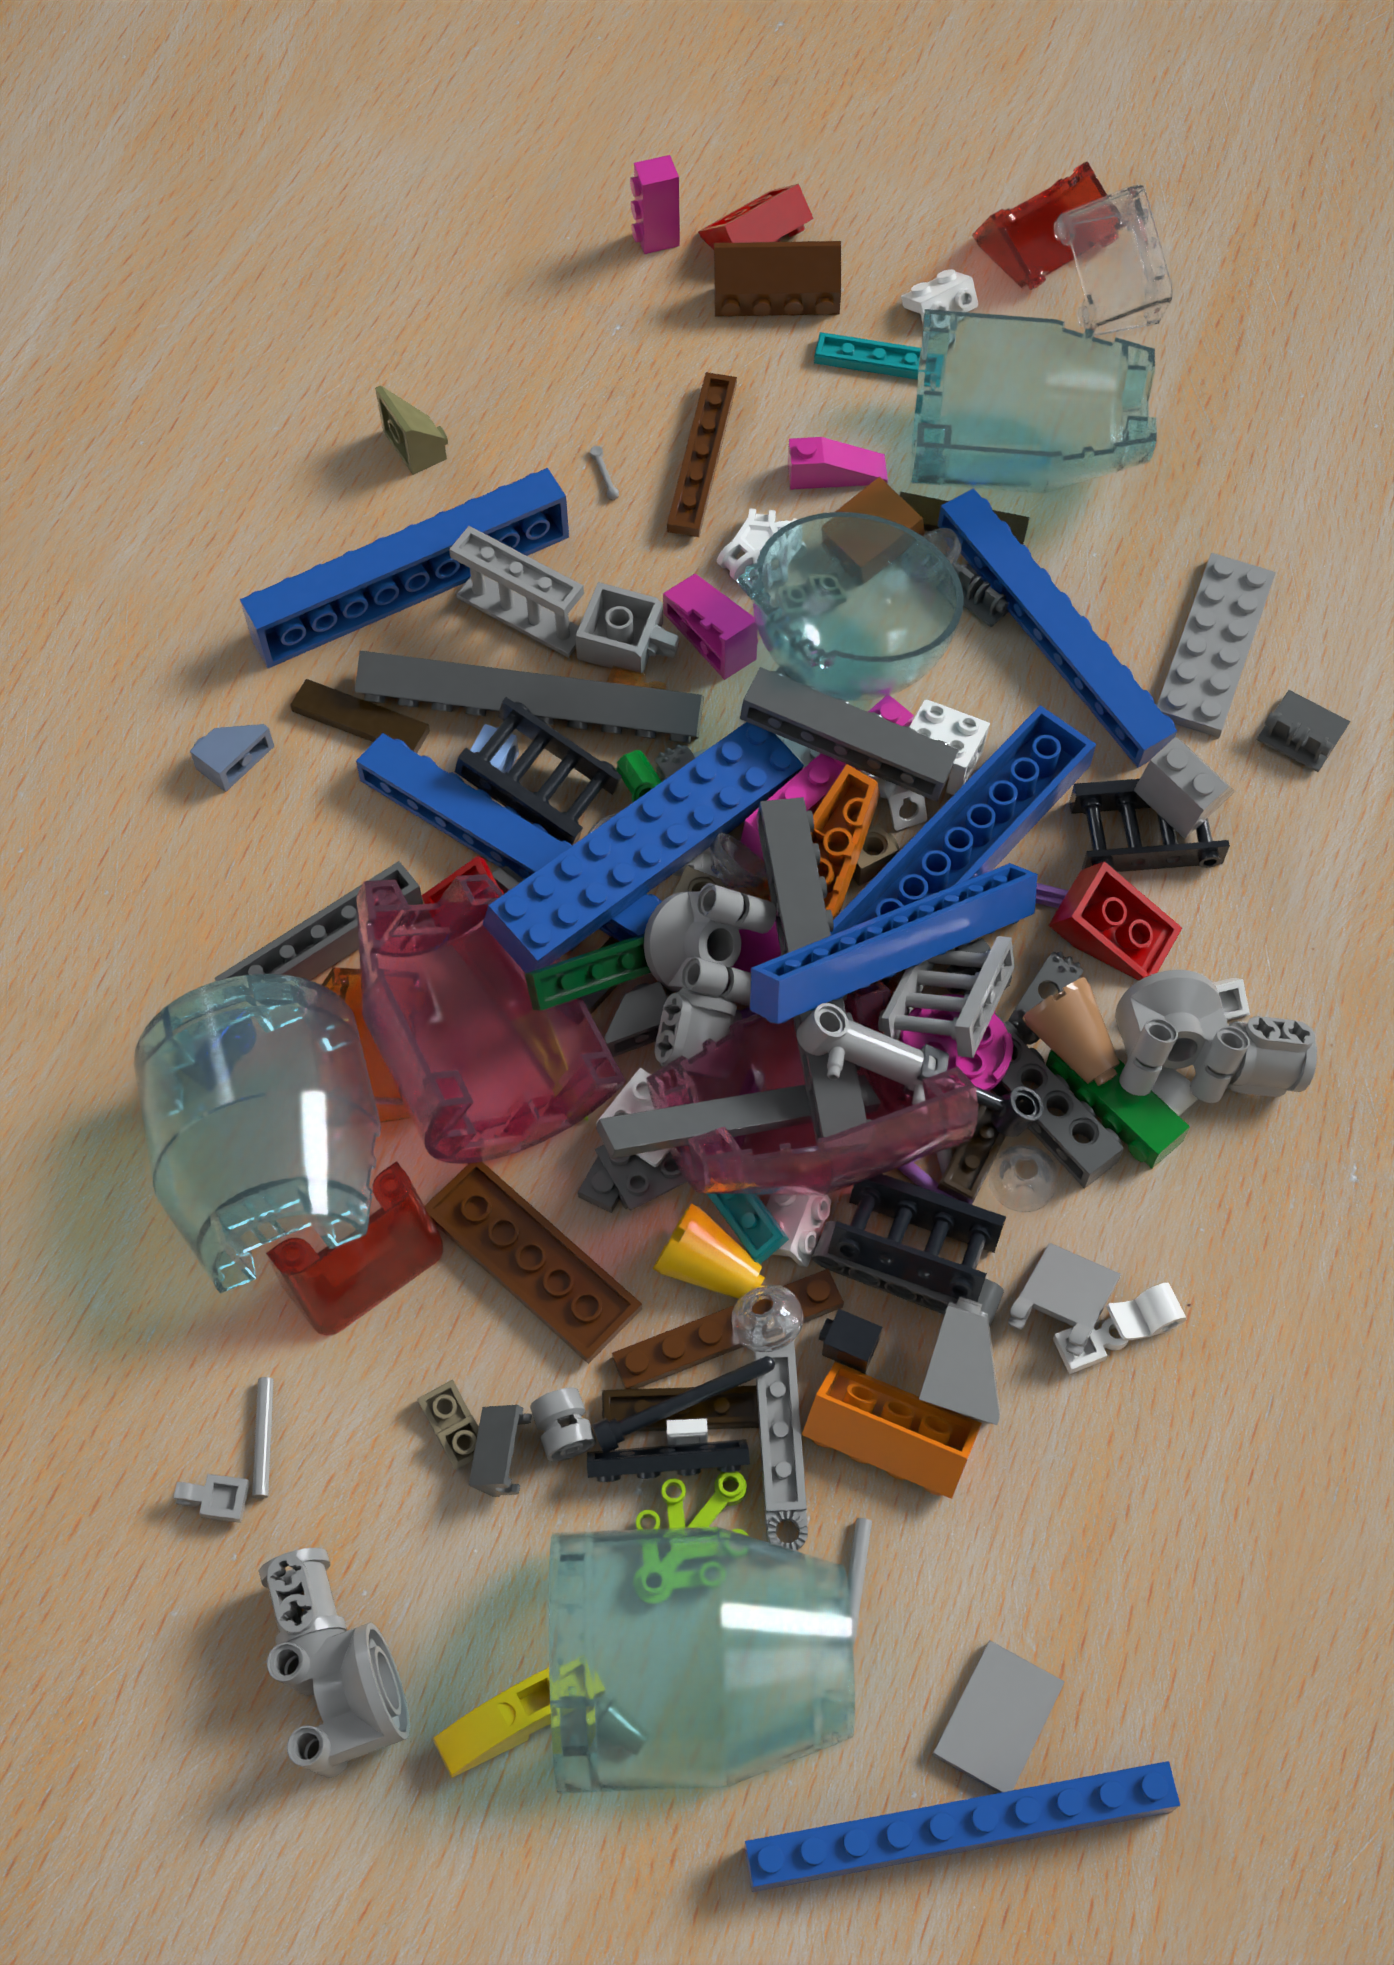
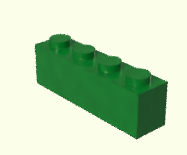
M1051 1049L1046 1062L1048 1069L1054 1075L1058 1074L1065 1079L1074 1096L1079 1101L1086 1102L1092 1108L1095 1115L1101 1119L1103 1127L1113 1130L1128 1145L1129 1152L1136 1160L1145 1162L1153 1169L1184 1141L1190 1126L1152 1090L1145 1096H1138L1127 1092L1121 1086L1119 1077L1125 1064L1120 1059H1118L1120 1064L1114 1068L1117 1075L1098 1086L1095 1081L1087 1084Z

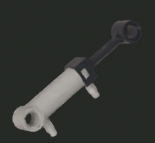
M820 1004L797 1029V1040L805 1051L816 1056L829 1053L827 1063V1076L829 1079L837 1080L840 1077L844 1060L904 1085L903 1093L913 1097V1113L916 1116L925 1114L928 1101L941 1088L991 1109V1121L994 1127L1006 1137H1018L1042 1116L1043 1103L1040 1097L1030 1088L1016 1087L1008 1095L997 1096L948 1075V1053L927 1044L919 1050L847 1019L846 1014L841 1008L834 1004Z

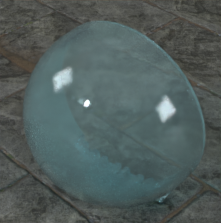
M821 513L787 524L768 539L760 551L757 563L746 566L745 573L737 579L738 585L752 600L753 613L759 635L777 665L796 682L802 685H810L819 692L833 698L848 701L875 700L893 695L923 678L940 661L949 648L963 612L964 597L960 579L950 561L935 545L901 524L861 513Z

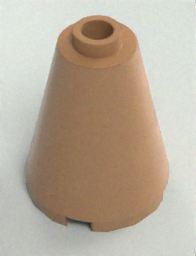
M1083 977L1063 987V991L1058 994L1050 995L1029 1010L1022 1019L1087 1084L1095 1081L1100 1086L1117 1075L1114 1068L1120 1063L1091 986Z

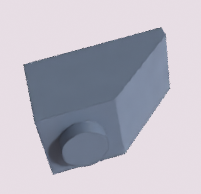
M264 724L214 728L206 736L199 738L190 750V754L196 770L227 792L274 748V743L269 728Z

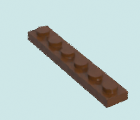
M705 373L667 522V532L700 537L737 387V377Z
M828 1268L612 1353V1358L624 1388L638 1389L752 1344L754 1325L757 1319L765 1314V1312H781L792 1322V1327L843 1308L844 1301ZM774 1322L767 1323L762 1327L763 1337L765 1338L784 1331L779 1324Z

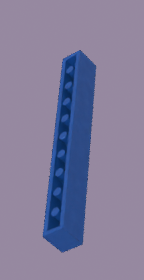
M973 488L941 505L938 527L975 572L983 578V581L989 582L992 589L1006 596V601L1009 602L1008 612L1137 768L1149 762L1176 736L1177 730L1172 719L1160 711L1155 705L1151 694L1139 686L1134 680L1130 669L1118 661L1113 655L1109 644L1097 636L1092 630L1089 620L1076 611L1068 595L1061 592L1055 586L1049 573L1044 568H1040L1034 561L1029 549L1025 545L1020 544L1013 536L1009 525L1005 521H1001L992 511V507L986 498H982Z
M382 733L356 760L361 782L500 868L505 865L508 866L524 880L572 846L566 841H559L549 835L541 825L531 824L521 818L513 808L509 806L503 807L498 804L485 791L481 789L476 790L467 785L456 773H448L441 769L428 756H420L413 752L400 739L394 740ZM645 894L600 927L599 930L620 942L644 934L652 912L662 901L653 894Z
M1009 863L752 967L750 1010L765 1017L769 1022L785 1023L792 1017L815 1010L820 1004L841 999L848 993L860 988H866L883 978L892 977L897 972L911 966L920 965L923 961L937 955H943L960 945L969 944L972 940L986 934H992L1004 926L1015 924L1019 920L1035 914L1038 874Z
M1166 1761L745 1841L744 1848L752 1892L1167 1814L1180 1806V1801L1170 1763Z

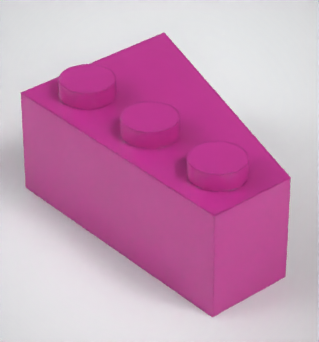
M697 574L691 575L663 593V614L724 680L757 660L758 619Z

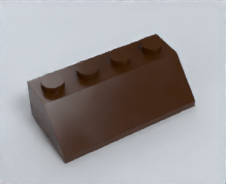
M841 241L714 243L715 317L840 314Z

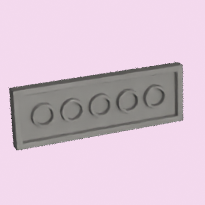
M1211 553L1157 703L1160 711L1164 715L1169 716L1174 724L1220 738L1276 572Z

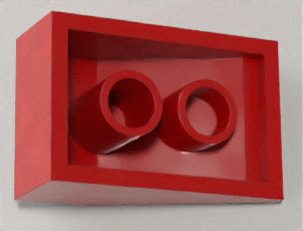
M1105 861L1079 872L1048 925L1076 949L1138 981L1158 973L1182 930L1178 923Z

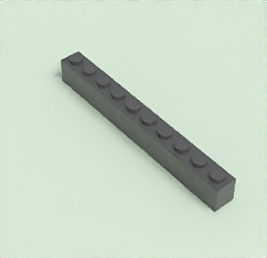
M361 650L359 652L355 692L365 694L364 700L370 702L385 703V697L398 698V705L418 708L419 701L432 703V710L452 712L453 706L466 707L465 714L486 716L487 710L499 712L502 701L507 697L513 702L524 704L532 715L547 725H554V719L568 721L567 727L588 730V723L602 725L601 732L622 734V728L635 729V736L656 739V732L670 734V741L690 743L691 737L699 738L704 696L702 694Z
M804 797L760 801L756 816L771 902L776 907L775 924L781 956L831 936L830 932H833L834 928L831 910H826L824 898L827 897L826 880L824 876L819 877L817 865H820L818 843H813L811 832L814 831L813 814L811 810L806 811ZM847 994L841 999L827 1002L841 1008L846 1014L847 1019L853 1021L851 1013L845 1012L844 1001L847 999ZM807 1011L793 1017L796 1037L799 1025L813 1011ZM798 1042L819 1161L865 1156L871 1143L875 1141V1131L872 1120L866 1119L864 1106L868 1104L867 1089L864 1083H859L857 1071H860L861 1066L844 1060L840 1077L837 1080H831L827 1076L829 1053L820 1056L812 1055L805 1051Z

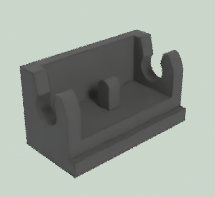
M519 1405L482 1407L469 1486L492 1497L519 1494L520 1485L511 1484L512 1479L509 1478V1472L514 1454L517 1425L529 1424L532 1419V1414H523V1407Z

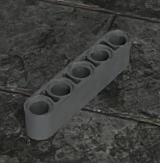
M829 1221L825 1224L812 1255V1260L825 1269L829 1268L832 1272L945 1315L950 1301L958 1302L957 1298L829 1254L828 1249L836 1222ZM985 1278L978 1303L982 1304L981 1311L988 1313L989 1327H991L1004 1290L997 1283Z

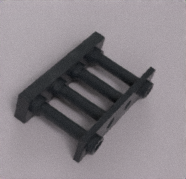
M505 697L501 703L498 715L503 720V723L480 752L474 753L465 748L457 759L454 772L478 789L485 791L491 798L503 806L513 808L521 818L529 823L541 825L552 837L559 841H566L573 846L578 842L583 827L578 823L579 818L602 788L613 795L617 790L622 775L617 773L616 768L612 764L598 760L532 715L524 704L513 702ZM517 729L533 741L510 771L503 773L491 765L490 761L514 730ZM546 749L562 761L539 791L532 793L523 787L519 781L541 752ZM574 768L590 779V782L568 811L561 813L550 805L549 800Z
M1140 779L1074 784L1069 801L1071 814H1086L1093 849L1092 851H1086L1082 870L1103 861L1116 872L1189 866L1211 868L1218 864H1223L1230 847L1229 840L1213 841L1208 818L1196 828L1198 842L1178 844L1175 829L1157 813L1163 845L1142 846L1135 809L1152 807L1134 791ZM1115 810L1121 812L1128 848L1107 849L1100 812Z
M860 1166L849 1203L857 1205V1209L850 1225L836 1221L828 1253L957 1299L962 1297L978 1302L987 1273L976 1270L983 1249L995 1253L1006 1216ZM872 1211L894 1218L887 1238L864 1231ZM909 1224L931 1231L924 1251L902 1244ZM946 1237L968 1244L961 1264L939 1257Z

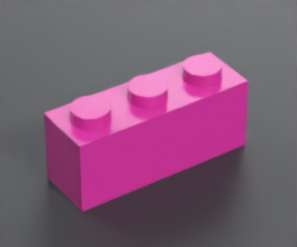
M667 155L634 163V177L630 178V187L635 197V200L631 201L632 215L634 220H636V223L631 225L635 243L640 242L644 254L680 246L679 176L671 156Z

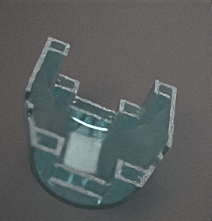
M925 309L914 409L910 483L1044 494L1149 463L1157 442L1156 417H1149L1148 405L1155 375V349L1117 337L1113 343L1094 337V330L1087 328L1084 334L1064 328L1065 322L1057 319Z
M252 974L226 978L198 987L177 998L153 1017L145 1027L136 1045L134 1070L154 1192L158 1202L219 1293L221 1294L257 1279L252 1249L308 1226H312L330 1249L366 1235L373 1192L369 1187L371 1169L376 1168L377 1159L374 1155L376 1137H380L381 1124L354 1013L347 1003L327 987L304 978L280 974Z
M719 1526L552 1533L549 1559V1682L552 1751L557 1793L730 1787L803 1756H808L853 1738L855 1726L854 1655L849 1590L844 1565Z

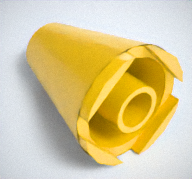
M692 1203L679 1220L669 1241L665 1244L653 1266V1270L659 1272V1274L740 1300H744L747 1294L754 1297L765 1279L764 1276L759 1274L762 1266L755 1262L699 1206L697 1207Z

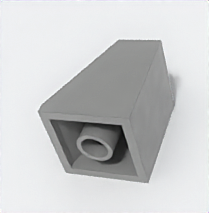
M1176 736L1150 760L1134 788V791L1184 839L1235 792L1233 788Z
M959 1297L957 1303L950 1301L947 1306L919 1400L998 1425L1000 1403L988 1313L981 1311L982 1304Z

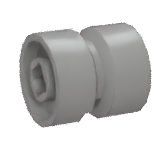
M577 1388L555 1390L531 1403L530 1409L536 1427L544 1431L540 1438L548 1461L567 1460L581 1455L595 1446L596 1439L590 1422L582 1418L585 1413V1407Z

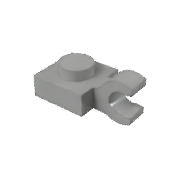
M207 1474L205 1486L177 1482L173 1498L177 1499L176 1504L201 1505L199 1512L201 1518L241 1523L249 1481L243 1478Z

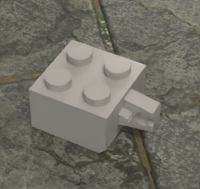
M598 582L575 635L577 659L642 677L650 656L675 657L679 647V636L665 631V628L662 627L663 603L656 597Z

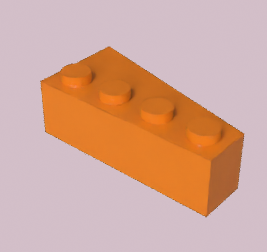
M846 764L813 814L814 831L811 832L812 842L818 843L820 849V865H817L819 877L824 876L827 885V897L824 898L825 909L831 910L833 920L840 913L880 798L878 782Z

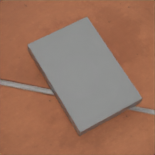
M989 1640L932 1756L997 1793L1012 1791L1065 1682Z

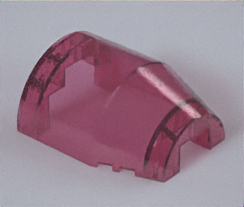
M487 874L456 876L438 903L408 905L396 879L364 881L358 892L356 903L362 1015L427 1152L433 1158L446 1163L469 1164L493 1160L520 1152L556 1136L583 1120L611 1098L626 1082L582 997L542 1011L532 1009L525 972L482 925L488 905L504 895ZM558 958L556 961H554V962L551 963L550 965L555 964V963H558V962H561L562 960H561L560 958Z
M879 980L866 988H860L848 993L847 999L844 1001L845 1012L851 1013L853 1022L883 1034V1032L879 1031L878 1021L880 1012L883 1009L886 1010L891 1000L889 988ZM759 1014L739 1020L729 1026L730 1034L715 1042L710 1038L702 1043L703 1051L692 1058L687 1059L682 1055L648 1076L646 1081L654 1110L805 1085L793 1017L785 1023L778 1024L767 1021L765 1017ZM861 1067L857 1073L858 1075L866 1076L879 1098L881 1104L878 1110L865 1113L866 1119H871L869 1122L829 1137L818 1138V1146L816 1145L813 1123L735 1137H732L726 1127L723 1126L688 1139L689 1145L669 1149L682 1175L697 1193L825 1196L969 1141L977 1125L976 1086L962 1070L956 1067L923 1079L925 1101L913 1105V1097L903 1093V1084Z

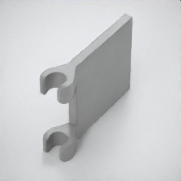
M1049 1243L1022 1293L1011 1307L1008 1325L1022 1330L1032 1308L1074 1326L1068 1338L1069 1342L1066 1346V1351L1075 1356H1080L1121 1274Z

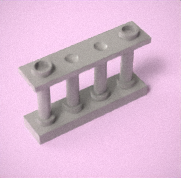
M468 526L449 549L450 557L469 567L471 577L456 594L457 599L569 657L576 648L575 635L579 626L569 621L568 613L583 596V585Z
M997 936L991 950H987L985 953L949 950L943 955H937L923 961L920 965L907 968L886 1010L883 1009L880 1012L878 1021L879 1031L896 1040L901 1030L951 1036L952 1040L957 1042L958 1056L973 1058L1015 967L1012 937ZM935 963L982 968L975 975L932 971ZM924 985L971 990L970 994H966L964 998L921 993ZM913 1008L960 1013L959 1018L955 1017L953 1021L908 1016Z

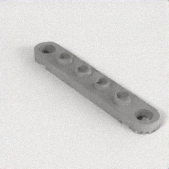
M772 1311L761 1315L753 1329L755 1361L765 1356H770L775 1361V1367L771 1372L756 1378L766 1537L774 1550L783 1554H791L798 1551L804 1545L808 1535L796 1357L792 1322L783 1313ZM770 1322L777 1323L783 1328L784 1337L777 1342L767 1341L763 1337L762 1327ZM790 1521L796 1525L798 1529L797 1540L791 1543H784L777 1538L775 1533L776 1526L780 1522Z

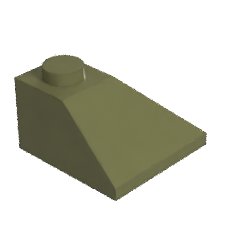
M383 386L376 387L383 432L412 475L446 460L445 445L448 444V439L441 426L436 427L428 415Z

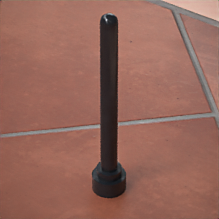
M770 1356L762 1357L618 1422L616 1418L610 1421L604 1418L593 1423L592 1427L603 1453L605 1454L619 1448L618 1443L625 1441L624 1436L771 1372L775 1367V1361Z

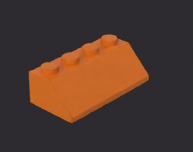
M834 1362L815 1396L802 1435L812 1439L818 1446L836 1449L849 1455L851 1459L858 1463L871 1464L885 1470L896 1479H906L918 1484L933 1495H944L952 1499L982 1423L952 1410L919 1400V1397Z

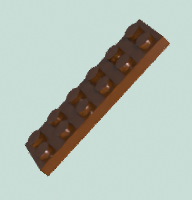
M477 1156L422 1208L423 1214L588 1364L642 1310V1303Z

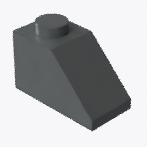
M660 981L653 984H640L624 995L604 1037L605 1051L608 1059L656 1042L663 1007L667 1000Z

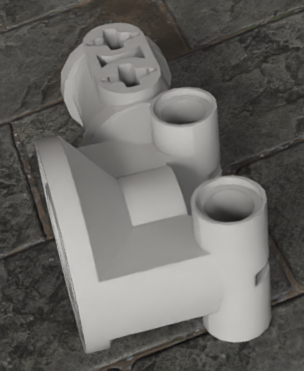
M709 883L700 892L685 891L667 897L652 912L644 935V953L647 965L655 979L660 981L662 986L676 992L667 998L662 1011L655 1044V1057L661 1063L660 1066L722 1079V1077H726L730 1073L734 1065L742 1028V1015L736 1009L737 1005L735 1003L750 1006L751 973L731 967L737 961L741 952L742 943L739 929H748L762 934L767 933L772 928L776 919V907L773 902Z
M1168 970L1147 976L1132 985L1123 994L1116 1007V1023L1128 1058L1119 1077V1082L1127 1092L1133 1095L1145 1096L1149 1094L1163 1067L1179 1069L1193 1065L1196 1074L1190 1083V1090L1195 1097L1207 1103L1220 1101L1226 1088L1238 1093L1273 1097L1282 1096L1287 1090L1302 1092L1310 1085L1315 1074L1317 1047L1315 1033L1308 1025L1296 1020L1256 1016L1250 1018L1248 1023L1235 1021L1228 1026L1216 986L1211 980L1199 973L1188 970Z
M305 1548L275 1557L263 1564L258 1570L262 1585L269 1589L279 1630L278 1635L275 1637L276 1646L271 1650L267 1658V1669L275 1680L289 1686L300 1694L307 1696L315 1695L317 1707L324 1724L316 1727L309 1725L301 1726L294 1730L287 1742V1753L290 1760L295 1764L320 1776L332 1778L345 1770L348 1761L408 1739L410 1720L402 1682L383 1635L376 1625L371 1622L347 1631L344 1617L337 1615L326 1572L331 1566L327 1550L322 1548ZM290 1566L293 1569L286 1571L285 1567Z

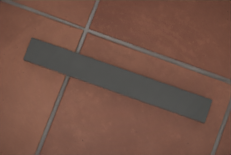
M858 1075L859 1083H864L867 1089L868 1104L864 1106L865 1113L876 1112L881 1102L866 1076ZM799 1085L599 1119L596 1129L610 1157L617 1158L812 1123L806 1085Z

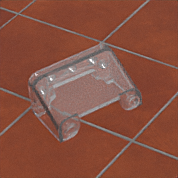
M1144 186L1126 187L1061 213L1054 223V233L1058 241L1061 240L1064 246L1071 245L1085 296L1082 307L1078 308V321L1080 326L1085 328L1087 337L1159 324L1172 301L1173 289Z

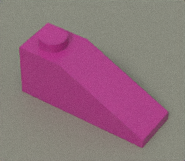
M824 437L789 439L788 473L790 490L866 486L879 476L888 484L885 454Z

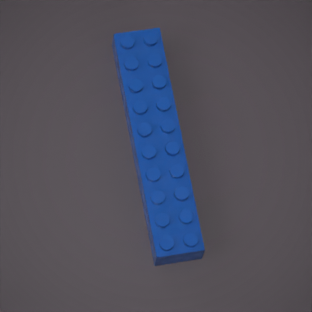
M546 468L539 472L528 474L525 478L511 484L500 486L483 496L470 499L464 504L448 511L439 512L434 517L420 523L409 525L403 530L387 537L378 538L373 543L354 551H348L342 556L324 564L315 565L310 570L285 578L281 582L261 591L252 592L249 596L240 599L251 639L266 667L269 669L466 583L471 577L470 568L452 559L449 549L468 526L526 556L569 538L566 495L550 470Z
M1040 705L833 920L834 928L830 935L994 870L1090 767L1096 743ZM892 977L883 978L866 988H860L855 991L868 1001H871Z
M745 722L488 905L482 925L525 973L549 966L742 824L746 818L759 808L760 801H767L803 769L804 764L776 734Z

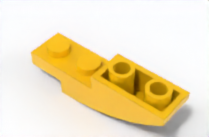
M587 1655L554 1671L550 1666L508 1688L436 1735L433 1741L451 1778L528 1741L529 1734L600 1700L605 1696L606 1691Z

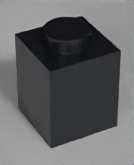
M838 1309L834 1320L827 1318L820 1332L818 1340L824 1342L822 1356L865 1374L880 1341L883 1327Z

